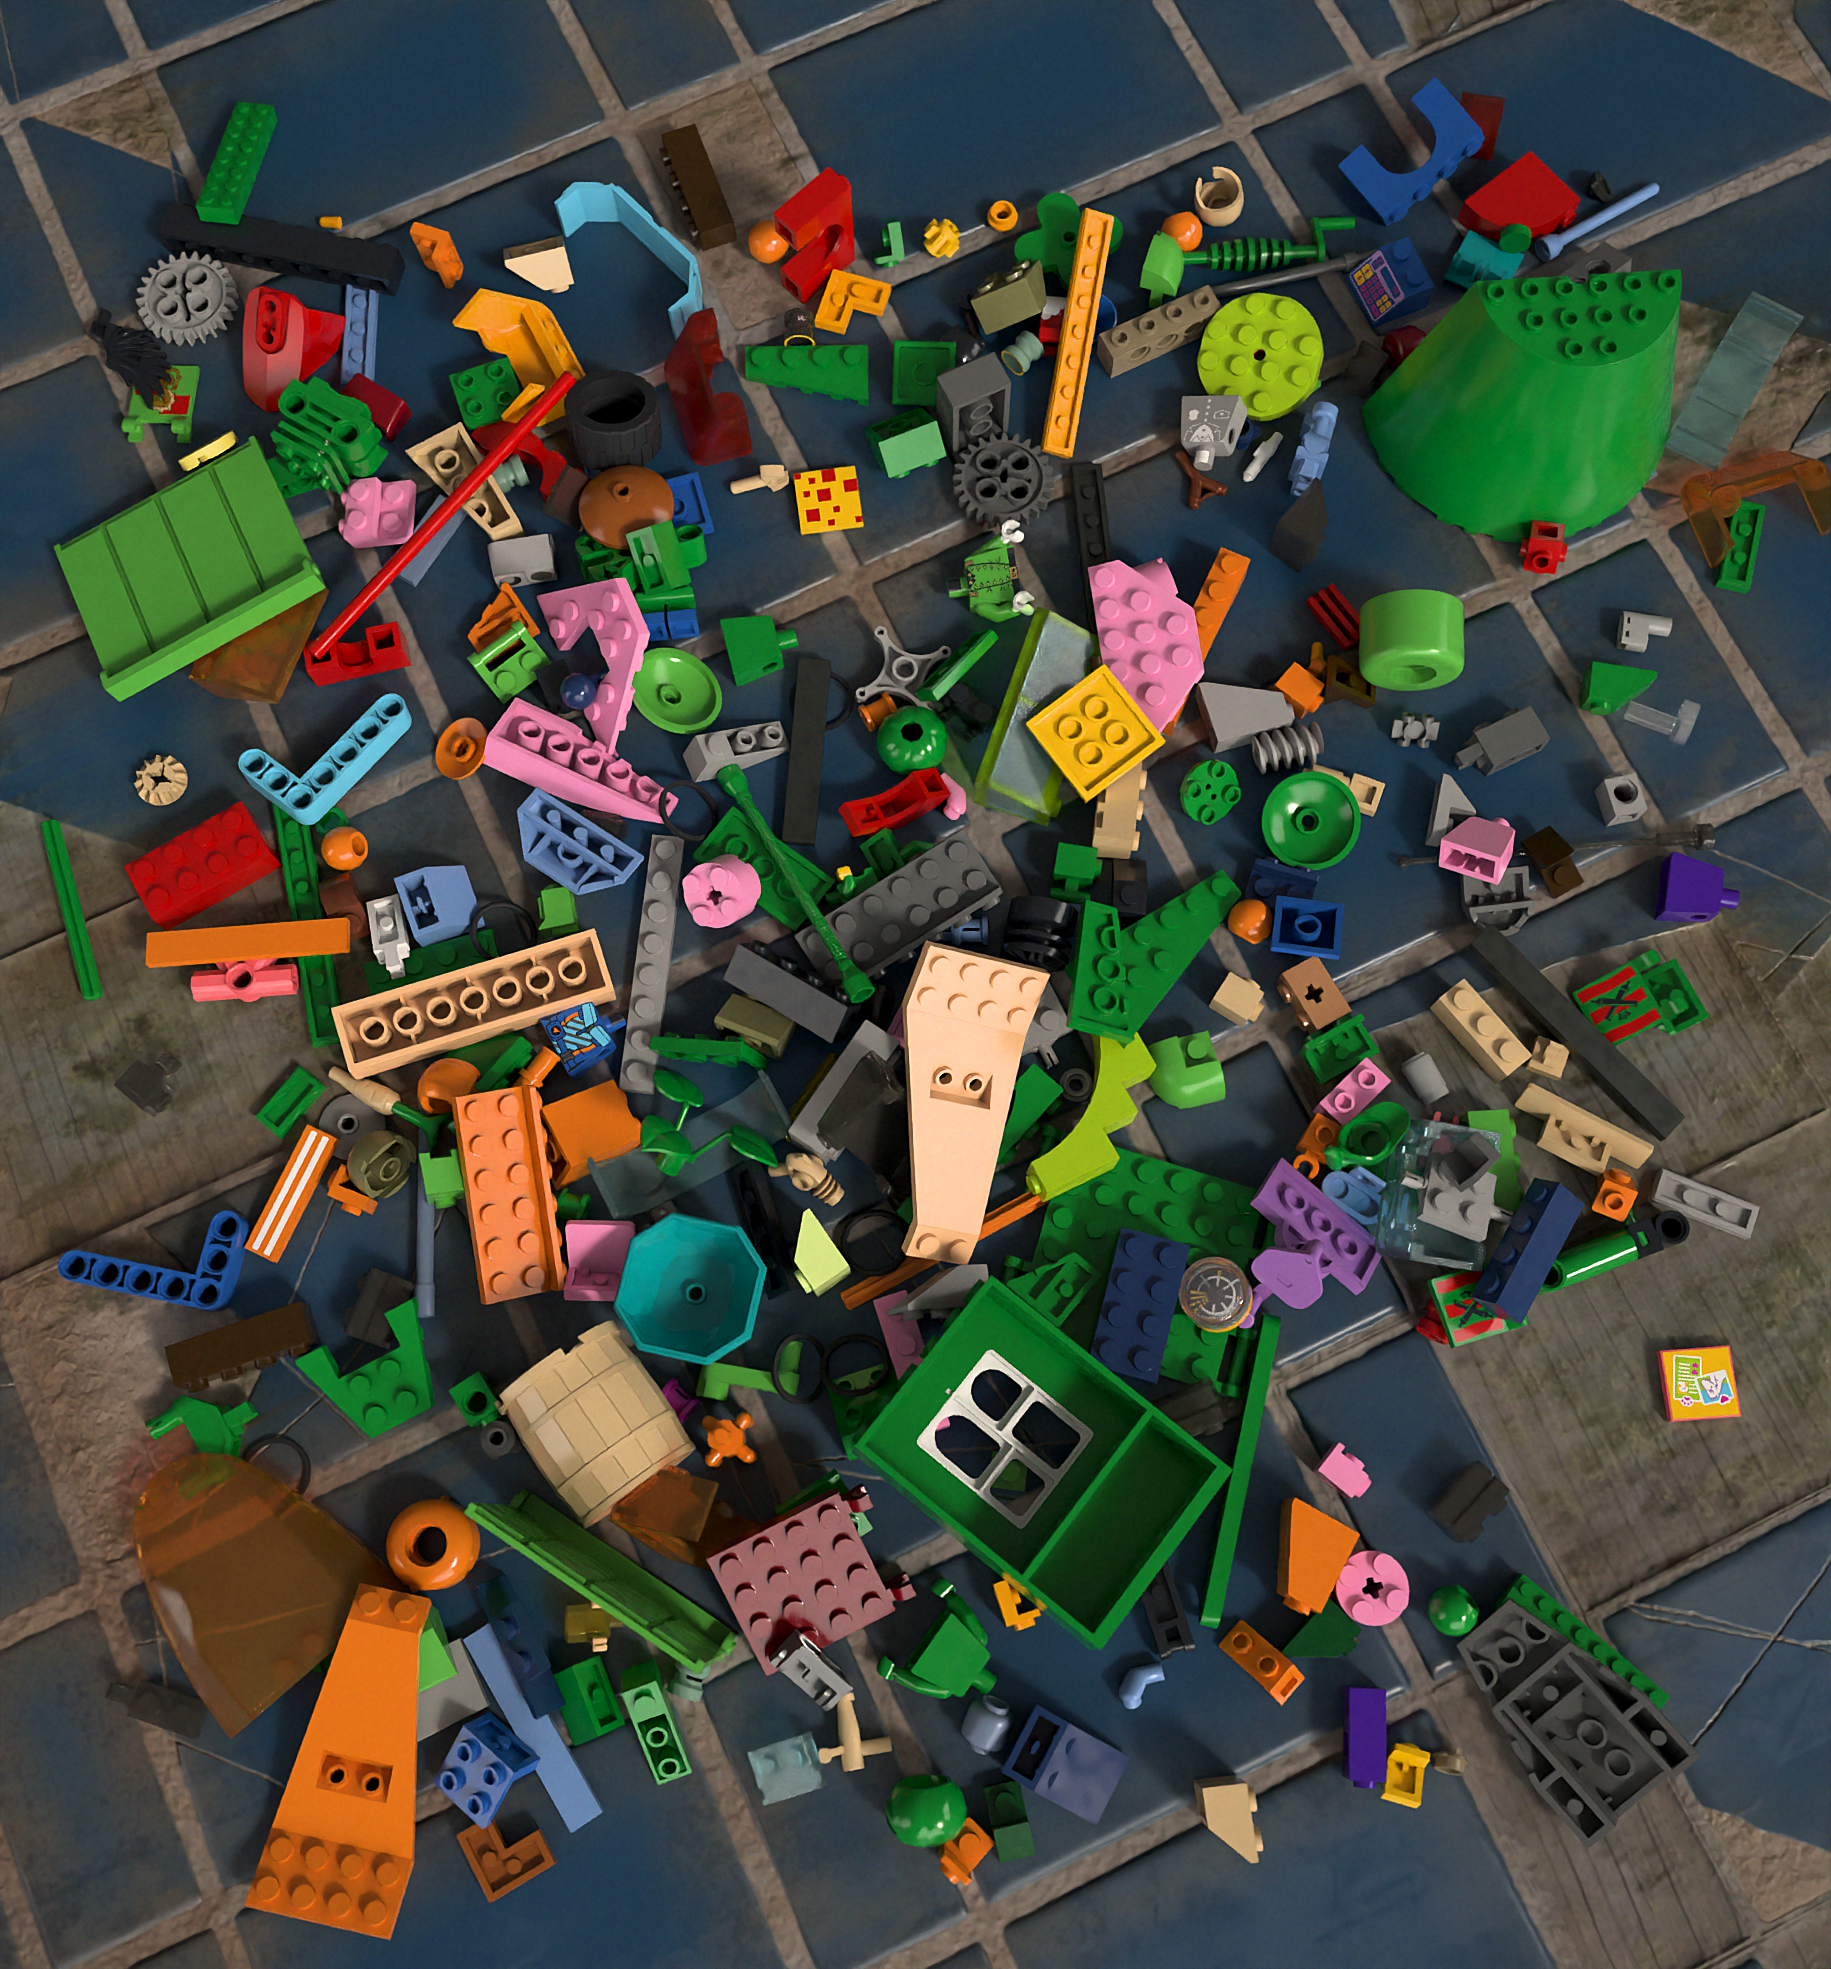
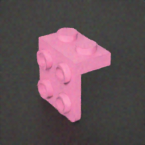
M569 1220L565 1227L569 1269L563 1289L564 1299L615 1301L630 1238L636 1235L635 1224L631 1221Z

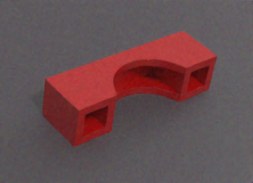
M501 420L476 428L470 437L478 452L485 457L516 423ZM530 432L503 462H506L510 456L518 453L522 463H528L543 472L540 492L545 504L569 521L579 511L580 496L590 479L581 469H572L568 466L560 453L555 450L550 452L546 449L543 442L534 433Z

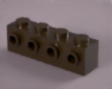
M688 125L661 134L663 148H659L660 157L664 167L670 166L672 171L668 175L673 191L679 190L681 194L678 202L683 216L689 215L691 222H688V228L692 240H699L702 251L736 241L737 237L733 218L696 125Z
M299 1301L166 1346L165 1351L174 1387L188 1389V1393H194L209 1388V1382L222 1378V1381H230L244 1375L243 1370L256 1367V1370L272 1367L277 1364L276 1359L287 1355L290 1358L304 1356L311 1352L310 1347L319 1345L320 1341L310 1305Z

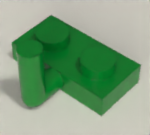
M883 828L861 844L860 848L880 881L907 864L908 860L917 853L922 854L935 845L932 842L913 840L901 848L891 829Z

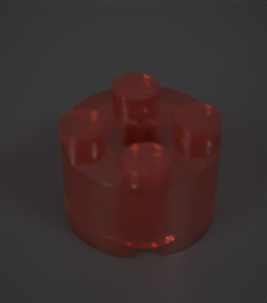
M1463 91L1460 105L1479 125L1485 137L1481 148L1474 155L1466 156L1465 158L1483 161L1492 160L1506 98Z

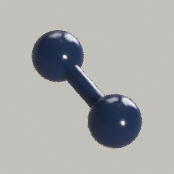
M608 665L591 676L583 673H572L565 677L560 685L562 701L568 707L576 710L589 707L596 698L598 685L610 671Z

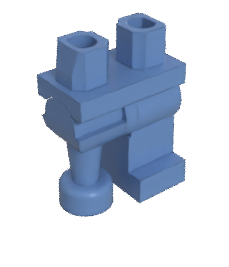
M1317 402L1313 406L1312 413L1306 412L1299 433V437H1303L1301 445H1298L1287 479L1293 481L1290 490L1292 495L1308 498L1311 487L1317 488L1328 460L1329 454H1327L1338 415V408L1329 402Z

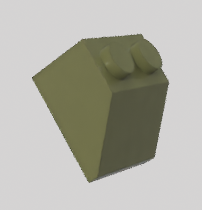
M733 993L714 1020L721 1038L725 1039L727 1036L742 1038L745 1040L746 1045L757 1052L782 1061L797 1027L795 1021L772 1008L762 1005L761 1001L747 993H743L742 997Z

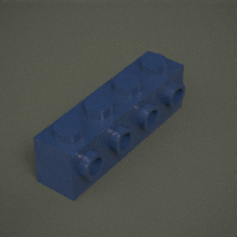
M1534 1178L1471 1297L1495 1317L1522 1324L1584 1203L1561 1183Z

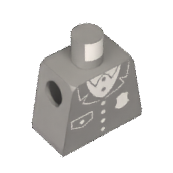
M1239 395L1182 397L1181 442L1188 454L1195 456V468L1203 471L1211 470L1214 456H1230L1233 453L1248 413Z

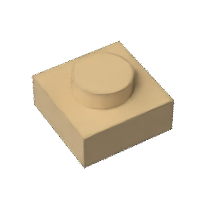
M1354 773L1348 788L1357 800L1360 813L1373 817L1385 783Z

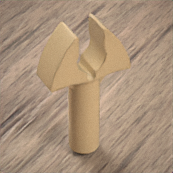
M783 465L760 466L761 474L733 481L730 483V489L733 494H738L768 486L775 492L789 483L788 471H784Z

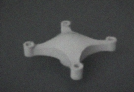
M877 627L874 631V640L879 642L882 647L884 666L880 675L873 683L864 688L857 689L855 700L862 704L871 696L887 692L909 701L915 707L923 706L932 710L927 706L926 702L919 700L915 692L923 684L928 671L937 663L947 660L951 655V649L947 646H942L938 651L931 654H910L892 643L885 627Z

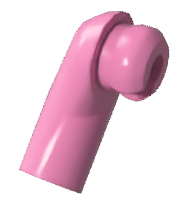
M943 773L941 777L951 794L947 797L948 805L943 808V812L949 819L957 820L960 814H964L966 811V792L949 775Z

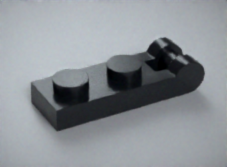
M1166 1561L1140 1596L1161 1661L1171 1659L1172 1654L1183 1650L1185 1654L1196 1650L1168 1561ZM1176 1626L1179 1636L1167 1640L1164 1630Z

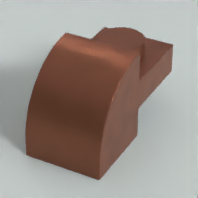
M351 871L318 883L319 894L327 916L330 915L331 919L345 917L349 919L350 942L371 934L368 914L362 903L363 898Z

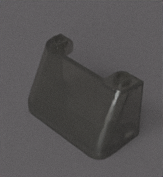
M870 1050L859 1059L818 1121L817 1127L819 1131L816 1133V1136L828 1150L834 1148L840 1151L843 1147L850 1150L874 1170L877 1176L874 1182L879 1191L885 1197L891 1195L898 1202L902 1203L912 1195L906 1079L875 1051Z

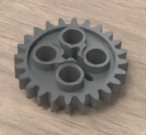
M1003 432L1001 440H997L995 435L991 433L990 442L988 443L981 437L978 438V448L969 444L968 455L961 453L960 463L955 464L956 475H953V485L956 487H954V497H960L958 499L959 508L967 507V518L976 514L977 525L984 519L987 520L988 529H991L994 523H999L1001 530L1007 520H1015L1016 522L1021 520L1024 525L1028 526L1029 515L1038 519L1039 509L1046 510L1047 500L1052 499L1053 490L1051 488L1054 487V478L1051 476L1053 475V466H1047L1048 455L1040 456V446L1030 449L1031 439L1029 438L1023 444L1019 443V434H1016L1013 440H1008L1007 433ZM992 465L994 466V468L988 470L984 469L982 466ZM1017 465H1021V466H1024L1025 469H1024V470H1016V469H1014L1013 467H1014V466H1017ZM991 493L994 496L991 498H985L981 496V494ZM1019 493L1023 494L1025 497L1022 499L1014 498L1012 495Z

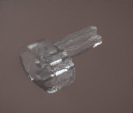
M1684 699L1675 717L1630 701L1623 719L1667 734L1668 741L1684 746L1692 731L1701 704Z

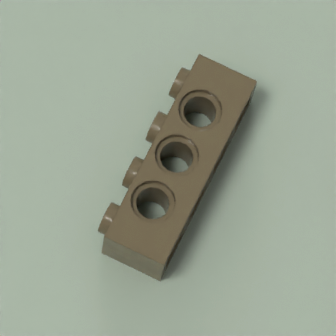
M1206 285L1099 334L1097 356L1110 378H1113L1203 337L1204 330L1209 321L1222 306L1210 286Z

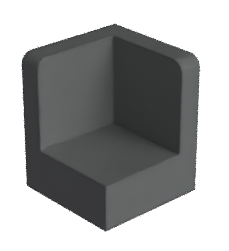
M1476 1130L1461 1141L1441 1161L1437 1168L1462 1193L1480 1180L1502 1155Z

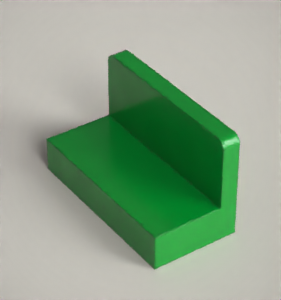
M671 520L625 534L646 597L691 582Z
M600 1655L553 1675L566 1702L565 1706L560 1708L574 1746L599 1737L625 1724Z

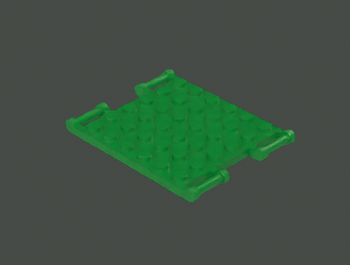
M1044 1125L1040 1135L1043 1137L1037 1159L1055 1148L1056 1142L1061 1143L1070 1133L1056 1127ZM1114 1147L1120 1157L1114 1169L1050 1199L1032 1263L1014 1256L1005 1255L1003 1261L1005 1270L1001 1283L1006 1285L1008 1281L1016 1279L1018 1271L1027 1274L1073 1252L1077 1253L1102 1275L1058 1329L1088 1352L1118 1231L1124 1227L1190 1245L1159 1376L1240 1400L1243 1390L1240 1388V1383L1251 1342H1255L1257 1331L1238 1326L1225 1332H1209L1199 1328L1185 1313L1181 1297L1182 1288L1192 1271L1209 1262H1225L1235 1266L1245 1274L1248 1260L1254 1261L1255 1257L1267 1247L1275 1246L1274 1233L1276 1226L1269 1221L1262 1249L1252 1248L1260 1212L1250 1202L1257 1193V1189ZM1026 1183L1025 1191L1032 1193ZM1188 1281V1283H1187V1285H1186V1288H1185V1291H1186V1289H1187V1287H1188L1190 1281ZM1232 1336L1238 1338L1227 1381L1226 1383H1221L1216 1380L1227 1338Z

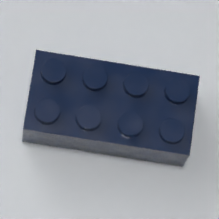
M1124 1227L1118 1231L1088 1353L1115 1375L1151 1385L1157 1383L1190 1245Z

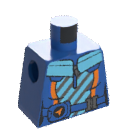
M587 1002L540 1019L566 1071L573 1080L581 1077L617 1049L610 1033L627 1025L618 1007L600 1016L593 1002Z

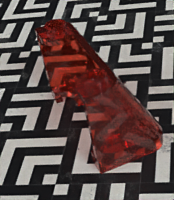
M713 307L697 311L687 319L664 363L665 377L690 458L700 466H709L753 453L749 424L743 401L737 394L732 392H722L714 395L709 379L714 378V364L717 361L718 363L724 361L719 341L717 319Z

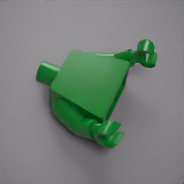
M938 1579L930 1587V1590L947 1601L949 1610L944 1607L905 1662L907 1668L895 1666L883 1654L877 1665V1672L888 1680L892 1681L895 1678L898 1684L914 1692L941 1699L950 1697L952 1693L962 1697L970 1686L986 1695L993 1688L997 1679L995 1675L984 1668V1665L991 1656L985 1649L988 1642L987 1633L970 1606L959 1594L956 1595L954 1593L956 1591L954 1586L947 1579Z

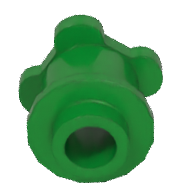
M564 1188L561 1193L556 1192L554 1194L557 1201V1211L554 1213L555 1221L560 1219L567 1221L586 1220L593 1200L590 1194L584 1193L583 1197L569 1193L567 1188Z

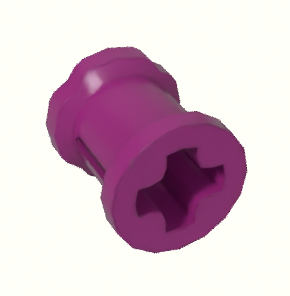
M673 1378L663 1387L661 1392L676 1412V1416L682 1424L697 1409L701 1401L698 1398L692 1399L678 1386L679 1382Z

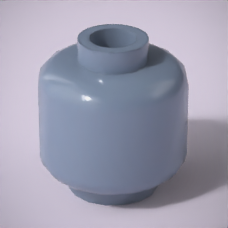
M984 1695L982 1699H976L970 1704L961 1730L963 1736L969 1742L968 1746L971 1750L982 1755H988L989 1751H1000L1005 1747L1014 1725L1013 1714L1009 1711L1010 1706L1005 1701L995 1696Z

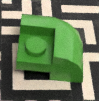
M1158 230L1156 235L1154 234L1140 281V287L1151 290L1149 308L1153 309L1162 306L1164 299L1169 300L1171 296L1176 295L1177 289L1181 286L1185 261L1183 250L1177 240Z
M1208 1030L1180 1038L1174 1036L1146 1047L1157 1065L1150 1078H1148L1155 1095H1158L1167 1104L1183 1109L1194 1108L1225 1099L1226 1091L1220 1060L1216 1058Z

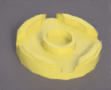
M233 430L228 431L185 455L178 462L184 471H189L199 466L200 462L212 459L234 446L239 439Z

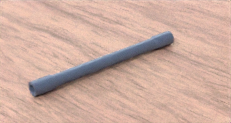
M418 1100V1112L426 1116H436V1114L425 1111ZM420 1127L418 1144L416 1283L414 1285V1297H416L419 1304L418 1318L434 1317L435 1285L433 1283L435 1204L428 1205L419 1154L429 1152L430 1158L436 1157V1147L432 1150L430 1149L428 1139Z

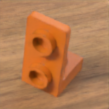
M1239 1620L1219 1644L1221 1650L1259 1682L1281 1706L1305 1679L1289 1659L1243 1620Z
M968 1814L965 1825L959 1835L951 1841L943 1843L939 1848V1863L941 1864L939 1868L954 1884L960 1880L967 1886L972 1881L971 1871L996 1842Z

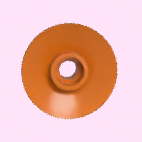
M469 717L459 719L453 722L441 735L436 748V764L444 776L454 780L466 778L473 774L484 761L488 732L480 721Z

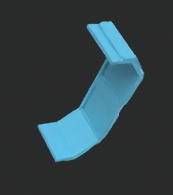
M574 182L563 192L562 196L555 201L564 236H570L587 221L621 222L689 286L688 293L668 309L674 340L678 343L685 336L692 335L702 325L703 292L697 260L694 255L664 227H659L654 223L650 214L620 186H615L613 183L604 185L599 182Z

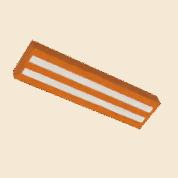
M307 1124L244 1247L245 1249L278 1263L340 1139Z

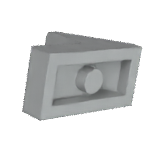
M1443 774L1436 784L1425 845L1438 847L1441 839L1452 831L1453 820L1464 822L1476 814L1475 808L1450 775Z

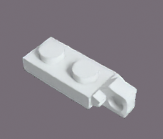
M399 893L366 902L373 951L380 965L386 963V969L389 970L392 980L405 976L403 958L409 957L410 946L403 904Z

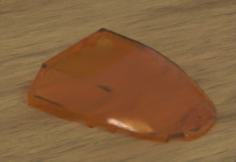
M200 1452L171 1462L149 1481L135 1508L133 1523L134 1547L157 1618L187 1678L230 1739L337 1648L359 1583L398 1592L405 1588L404 1584L355 1534L347 1531L337 1523L327 1511L318 1508L307 1500L302 1493L291 1489L277 1480L272 1474L244 1459L230 1454Z

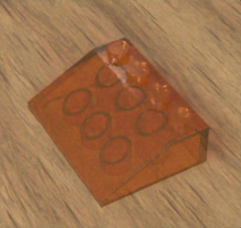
M325 588L198 658L193 663V670L189 679L217 697L278 704L330 590Z

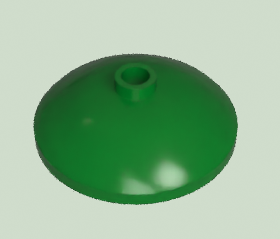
M1314 771L1298 773L1281 781L1268 795L1261 814L1262 834L1268 848L1280 861L1293 868L1295 866H1303L1311 870H1321L1335 865L1354 847L1361 826L1359 805L1351 790L1334 776ZM1305 815L1312 818V825L1309 828L1304 827L1301 822Z

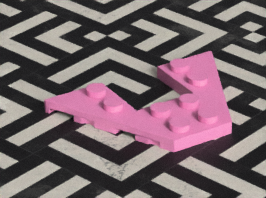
M614 578L538 595L536 598L559 651L570 650L588 626H590L595 634L601 654L605 658L610 671L598 685L596 698L589 707L584 709V714L589 720L597 741L607 747L606 752L616 759L618 753L615 750L618 734L619 731L625 730L626 715L630 711L633 694L635 693V689L632 686L634 673L641 670L643 652L647 647L650 636L626 578Z

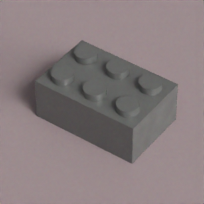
M995 352L985 356H976L969 363L958 368H949L940 376H937V424L952 455L968 449L969 444L973 446L978 445V438L980 437L987 441L990 439L991 433L996 437L1008 431L1011 381Z

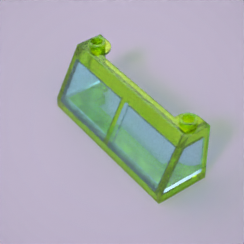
M1041 607L1036 608L975 780V804L1047 827L1051 816L1058 817L1063 799L1057 797L1064 775L1025 725L1026 722L1091 674L1089 659L1101 657L1099 637L1050 610Z

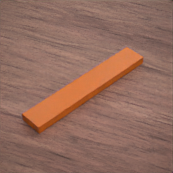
M345 917L147 933L146 965L149 968L350 953V921Z

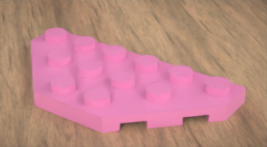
M1120 560L1088 567L1102 663L1108 667L1157 731L1161 733L1166 724L1172 721L1185 702L1184 698L1195 683L1197 684L1204 674L1195 610Z

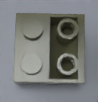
M1028 259L1020 261L1011 267L1012 271L1003 275L1001 271L992 273L984 279L985 283L977 288L978 292L972 298L971 303L986 335L1039 314L1046 306L1047 297L1042 265L1039 259L1029 263Z

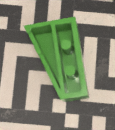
M459 1149L449 1150V1155L430 1158L429 1152L419 1154L428 1205L435 1204L436 1209L447 1208L456 1205V1200L466 1198Z

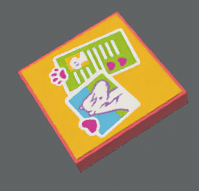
M1729 1345L1656 1352L1667 1422L1741 1416Z

